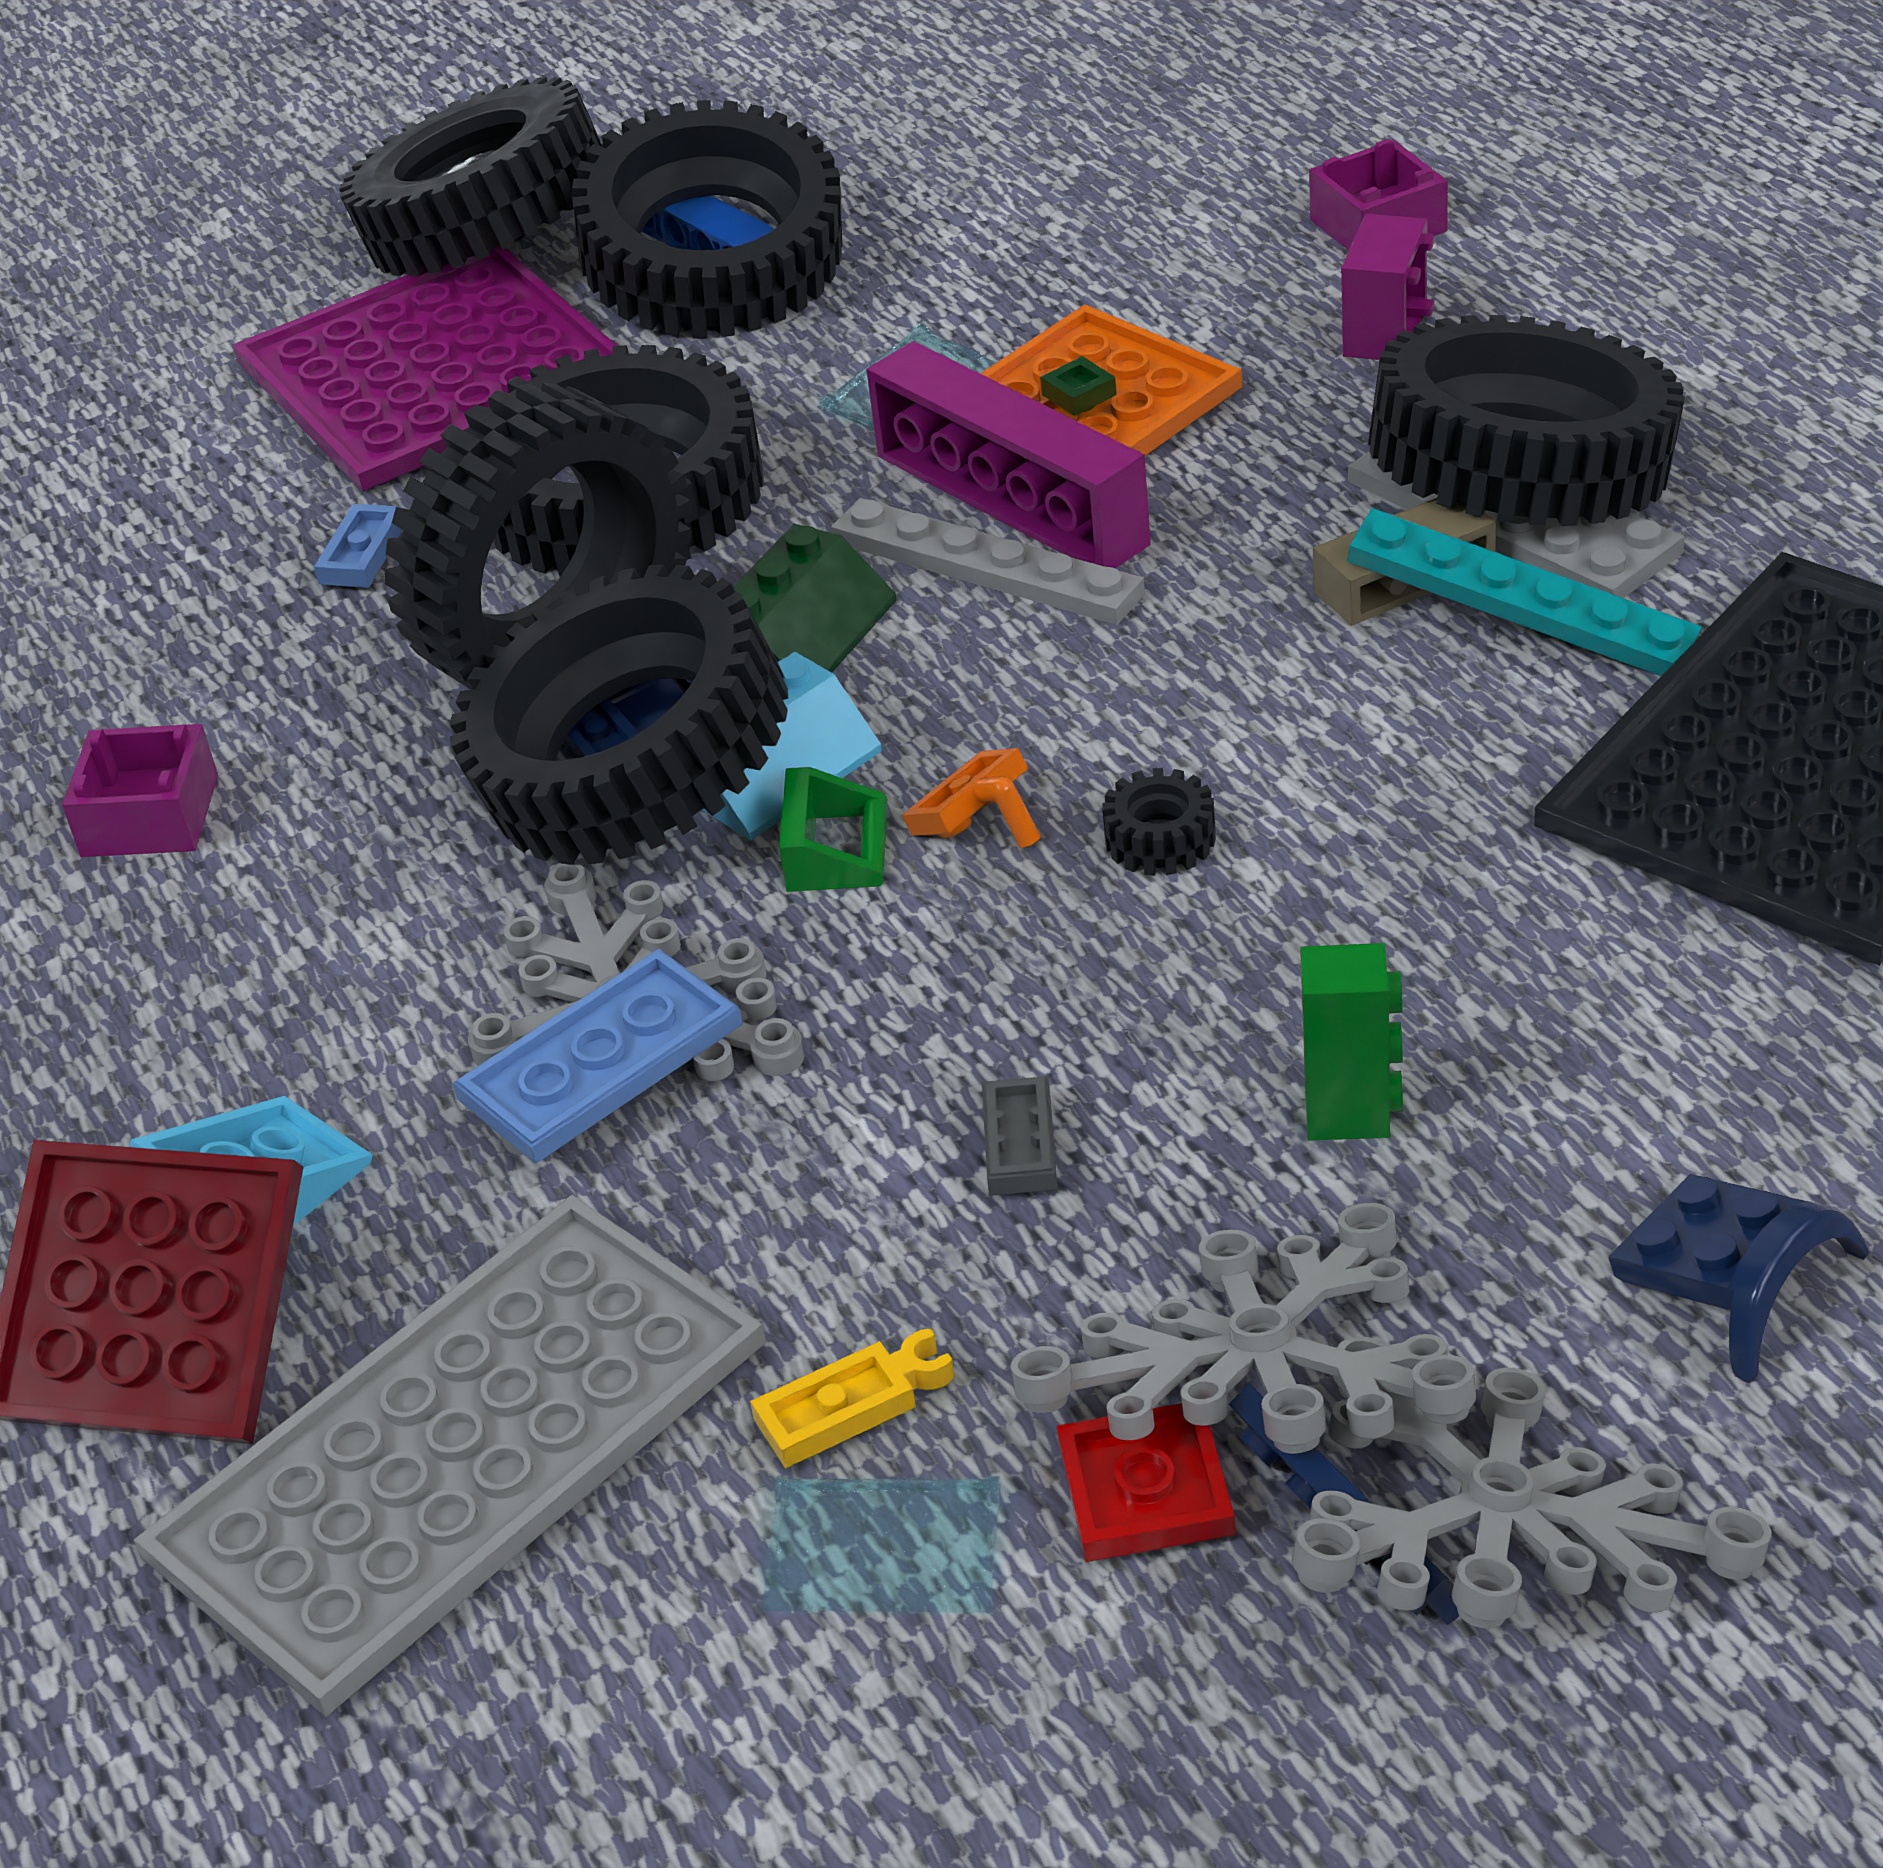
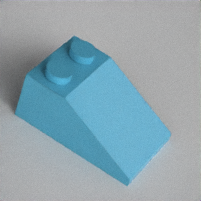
M286 1096L131 1139L129 1147L295 1160L304 1168L293 1226L371 1164L373 1154Z

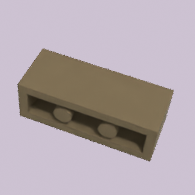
M1437 498L1393 515L1496 552V521L1485 512L1481 517L1466 514V505L1457 503L1449 509L1436 504ZM1358 530L1313 547L1314 593L1350 626L1432 593L1347 562L1349 546Z

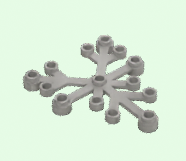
M575 862L574 865L559 863L552 867L544 884L549 907L558 914L568 915L579 943L543 934L540 922L530 916L512 919L505 925L503 933L507 949L511 955L519 958L528 957L520 964L518 969L524 992L534 997L548 995L572 1003L513 1021L499 1013H490L479 1017L473 1023L472 1030L468 1035V1044L474 1063L477 1066L481 1065L619 975L620 972L616 963L639 933L643 947L626 969L658 948L670 957L674 956L681 946L679 933L674 921L667 918H656L662 913L664 908L661 890L657 883L641 880L630 884L623 893L626 909L604 936L592 908L597 898L592 874L578 862ZM735 938L728 940L719 947L714 959L686 967V969L709 986L717 983L723 991L736 994V998L729 1000L740 1008L742 1021L766 1019L777 1009L774 985L766 979L763 953L748 939ZM556 963L589 971L592 973L595 982L560 973L557 970ZM772 1018L763 1021L758 1026L743 1022V1025L695 1056L693 1061L699 1078L705 1081H719L728 1077L734 1070L731 1046L751 1051L755 1068L761 1073L770 1076H780L793 1072L802 1064L805 1054L799 1030L785 1019ZM501 1136L502 1143L509 1152L524 1155Z
M1378 1203L1356 1204L1346 1208L1339 1214L1340 1245L1323 1261H1321L1320 1243L1314 1237L1295 1235L1283 1239L1278 1244L1279 1270L1285 1277L1295 1279L1297 1286L1276 1306L1262 1304L1253 1282V1276L1258 1271L1257 1249L1254 1237L1241 1230L1217 1231L1203 1238L1199 1244L1201 1271L1203 1277L1210 1281L1213 1289L1225 1293L1233 1312L1231 1317L1195 1308L1191 1302L1183 1299L1166 1300L1153 1308L1152 1320L1154 1330L1124 1322L1119 1315L1113 1313H1098L1087 1317L1081 1323L1080 1328L1084 1352L1090 1357L1100 1359L1070 1364L1069 1355L1064 1350L1052 1346H1039L1019 1353L1011 1362L1016 1397L1024 1402L1028 1410L1037 1413H1048L1060 1409L1066 1404L1068 1395L1073 1390L1142 1377L1126 1393L1114 1396L1107 1403L1110 1432L1114 1437L1122 1440H1137L1149 1435L1155 1427L1153 1408L1197 1366L1211 1363L1215 1364L1204 1375L1187 1382L1181 1388L1183 1415L1189 1423L1200 1426L1212 1425L1222 1421L1228 1415L1227 1393L1254 1369L1257 1371L1266 1394L1262 1400L1265 1434L1270 1440L1274 1441L1277 1449L1291 1454L1304 1453L1318 1445L1320 1436L1326 1430V1418L1322 1394L1311 1386L1296 1384L1288 1363L1339 1377L1348 1398L1346 1407L1349 1430L1355 1436L1365 1439L1383 1437L1389 1434L1395 1426L1393 1400L1389 1394L1380 1391V1389L1413 1398L1416 1406L1423 1411L1424 1416L1428 1420L1440 1424H1450L1461 1421L1469 1414L1470 1407L1476 1401V1387L1472 1364L1462 1357L1448 1355L1446 1342L1436 1335H1416L1402 1343L1356 1352L1297 1337L1296 1327L1327 1298L1366 1291L1367 1296L1373 1301L1391 1303L1399 1301L1409 1294L1408 1267L1406 1263L1396 1258H1389L1391 1250L1397 1244L1395 1214L1389 1207ZM1195 1336H1198V1337L1203 1338V1339H1198V1340L1190 1341V1340H1192ZM1124 1350L1129 1351V1352H1132V1353H1126V1354H1121V1355H1119V1354L1122 1353Z
M1351 1337L1343 1340L1338 1345V1348L1356 1352L1387 1346V1344L1370 1337ZM1499 1368L1487 1375L1481 1400V1410L1486 1416L1487 1424L1492 1428L1489 1455L1481 1460L1446 1429L1447 1424L1428 1420L1424 1416L1423 1411L1416 1406L1413 1398L1380 1389V1391L1389 1394L1393 1400L1395 1420L1394 1429L1381 1438L1414 1444L1424 1448L1461 1482L1459 1494L1409 1512L1358 1501L1348 1494L1339 1491L1329 1490L1320 1492L1312 1500L1309 1520L1301 1524L1297 1530L1292 1555L1293 1567L1304 1586L1317 1592L1331 1593L1340 1590L1346 1582L1353 1578L1357 1565L1392 1553V1557L1382 1564L1377 1594L1380 1600L1389 1607L1404 1611L1415 1610L1425 1602L1430 1579L1429 1571L1424 1566L1428 1539L1479 1521L1474 1554L1464 1557L1457 1566L1452 1599L1457 1606L1458 1614L1465 1622L1475 1627L1489 1629L1500 1626L1505 1619L1513 1615L1517 1607L1522 1585L1520 1571L1507 1560L1511 1528L1547 1560L1544 1579L1550 1587L1564 1594L1579 1595L1590 1589L1597 1560L1591 1550L1581 1544L1572 1542L1552 1523L1569 1526L1626 1577L1623 1591L1625 1599L1635 1608L1652 1613L1662 1612L1670 1607L1677 1583V1576L1669 1566L1660 1561L1652 1560L1631 1540L1705 1555L1709 1568L1716 1574L1728 1579L1740 1580L1749 1577L1753 1571L1759 1569L1764 1564L1771 1539V1529L1768 1523L1759 1515L1738 1507H1722L1714 1510L1709 1515L1706 1526L1632 1511V1509L1640 1507L1650 1513L1668 1514L1677 1508L1683 1485L1682 1477L1674 1469L1661 1464H1645L1637 1470L1636 1475L1603 1487L1601 1485L1606 1468L1605 1461L1599 1454L1586 1448H1568L1560 1454L1558 1459L1530 1469L1526 1468L1520 1463L1523 1434L1539 1421L1546 1389L1543 1382L1530 1372L1518 1368ZM1333 1376L1334 1381L1338 1385L1339 1393L1346 1399L1338 1401L1332 1408L1328 1430L1329 1436L1334 1442L1347 1448L1367 1447L1372 1443L1373 1439L1357 1437L1349 1430L1346 1407L1348 1398L1339 1377ZM1562 1490V1491H1564L1565 1493H1567V1494H1569V1495H1572V1496H1575V1497L1572 1498V1497L1562 1496V1495L1553 1494V1493Z

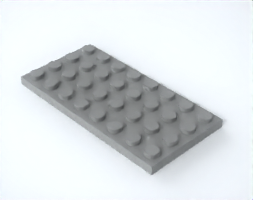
M571 1195L134 1539L141 1558L327 1717L766 1343L763 1324Z

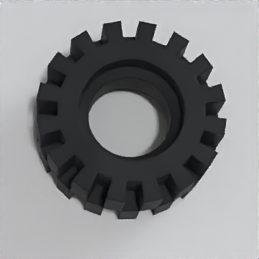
M1152 768L1153 776L1145 777L1141 770L1132 773V783L1121 778L1115 782L1116 791L1109 789L1105 794V803H1102L1105 846L1107 852L1111 851V859L1117 864L1125 861V869L1131 872H1135L1142 865L1144 866V875L1155 876L1156 868L1165 867L1166 875L1177 874V864H1182L1186 870H1189L1196 866V857L1205 860L1210 855L1209 847H1214L1216 842L1214 798H1212V792L1208 785L1201 787V779L1192 775L1185 781L1184 771L1174 769L1171 776H1164L1163 768ZM1156 819L1174 820L1162 824L1145 823Z

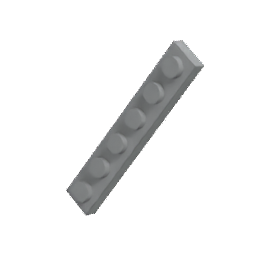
M859 498L831 526V533L842 535L856 550L1118 625L1145 595L1143 577L1125 573L1112 567H1104L1072 558L1066 554L1054 553L1026 545L1016 540H1008L976 531L970 527L930 518L924 514L884 505L874 500Z

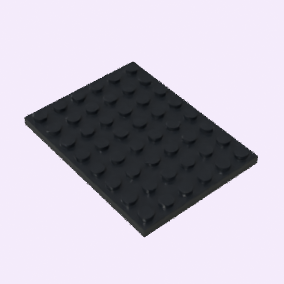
M1781 552L1535 806L1534 826L1880 966L1883 962V586Z

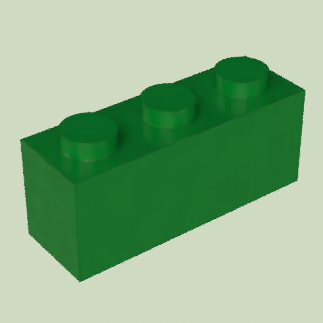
M1385 943L1301 946L1304 1075L1308 1141L1390 1138V1112H1403L1401 1071H1390V1063H1403L1401 1021L1389 1022V1014L1402 1013L1401 971H1387Z

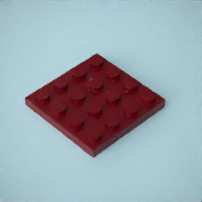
M33 1140L0 1297V1420L253 1444L304 1167L291 1159Z

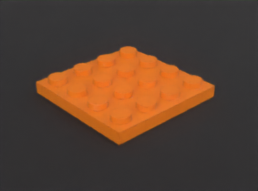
M1086 304L980 373L1145 454V456L1242 388V369ZM1083 356L1115 376L1117 395L1095 405L1089 411L1074 416L1042 395L1040 377Z

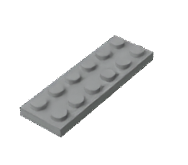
M1367 452L1348 465L1349 483L1404 509H1410L1438 496L1432 494L1422 498L1411 492L1413 483L1402 486L1391 480L1392 472L1383 473L1377 466L1378 459H1372L1370 452ZM1484 511L1496 521L1497 553L1622 598L1626 597L1684 553L1685 536L1630 512L1628 517L1616 519L1607 513L1605 522L1590 524L1584 517H1578L1577 526H1561L1556 518H1547L1546 525L1540 526L1529 525L1528 517L1514 516L1513 523L1497 521L1498 513Z

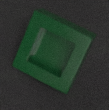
M1083 356L1040 377L1042 395L1074 416L1089 411L1095 405L1117 395L1115 376Z

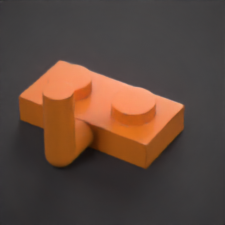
M1019 748L980 751L901 815L912 836L938 834L940 838L944 839L955 836L967 829L972 823L971 815L982 806L996 802L1020 848L1030 846L1041 838L1013 783L1015 779L1029 769Z

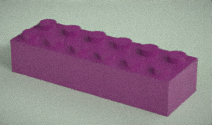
M915 341L908 343L866 368L877 455L879 458L1072 558L1104 567L1117 568L1151 545L1145 454Z

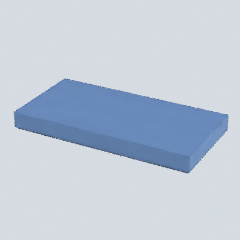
M658 948L454 1081L457 1100L532 1162L537 1164L743 1025L740 1008Z

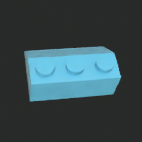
M793 652L778 662L785 677L783 680L788 687L789 698L783 700L788 709L786 721L776 723L782 733L777 745L762 746L769 758L760 771L746 768L744 773L750 783L739 795L728 789L725 790L720 796L726 806L713 816L749 840L754 839L781 820L786 768L812 767L843 778L882 751L880 741L836 676L797 652Z

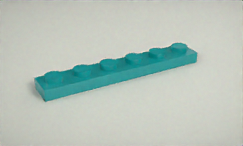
M1374 508L1370 509L1349 546L1347 558L1349 563L1662 676L1699 638L1702 626Z

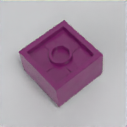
M1385 139L1379 141L1374 147L1342 158L1334 157L1325 160L1322 165L1309 169L1310 220L1348 251L1365 214L1427 219L1428 234L1436 236L1448 231V180L1395 140Z
M1365 214L1341 268L1343 357L1380 360L1381 352L1385 350V345L1390 339L1396 341L1397 334L1404 330L1413 333L1414 326L1421 323L1423 316L1432 315L1434 300L1427 299V251L1432 250L1435 243V235L1427 233V219Z
M202 724L88 730L62 804L80 857L196 851L218 779V772Z

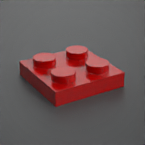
M1182 1403L1153 1408L1155 1427L1149 1435L1137 1440H1122L1114 1437L1109 1429L1108 1416L1056 1426L1059 1449L1085 1563L1236 1535L1235 1516L1210 1425L1200 1426L1189 1423L1184 1418Z

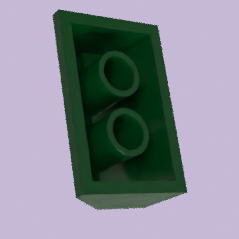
M795 523L733 587L735 592L739 591L777 662L793 652H797L831 673L897 601L896 593L842 535Z

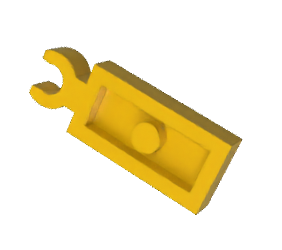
M923 1329L912 1333L904 1340L901 1349L890 1355L879 1341L751 1400L753 1418L786 1469L915 1408L913 1390L917 1388L935 1390L949 1384L955 1378L953 1361L948 1353L934 1360H924L937 1354L935 1334L931 1329Z

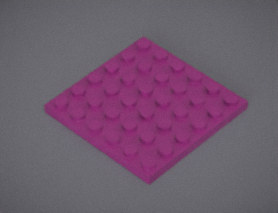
M501 246L490 250V256L477 260L473 256L467 259L465 265L456 268L446 264L440 272L429 274L426 268L420 275H405L232 344L237 362L362 491L382 485L391 479L424 466L419 461L429 448L441 455L448 445L440 435L451 424L465 431L469 425L464 413L476 404L490 407L488 398L496 390L509 394L507 382L518 376L529 381L531 380L530 369L541 364L548 370L557 368L555 360L557 358L570 355L573 362L585 359L584 351L597 348L599 356L612 355L613 346H617L506 249L502 250Z

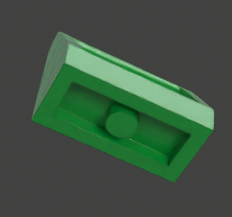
M812 767L786 768L779 842L786 892L880 887L884 880L888 801L886 795ZM863 816L860 857L815 842L817 818Z

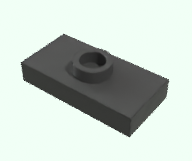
M1049 1076L982 1082L989 1196L1058 1190Z

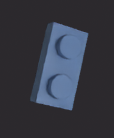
M352 504L314 566L318 584L369 588L388 556L386 555L387 539L399 538L403 529L391 523L396 507L400 506Z

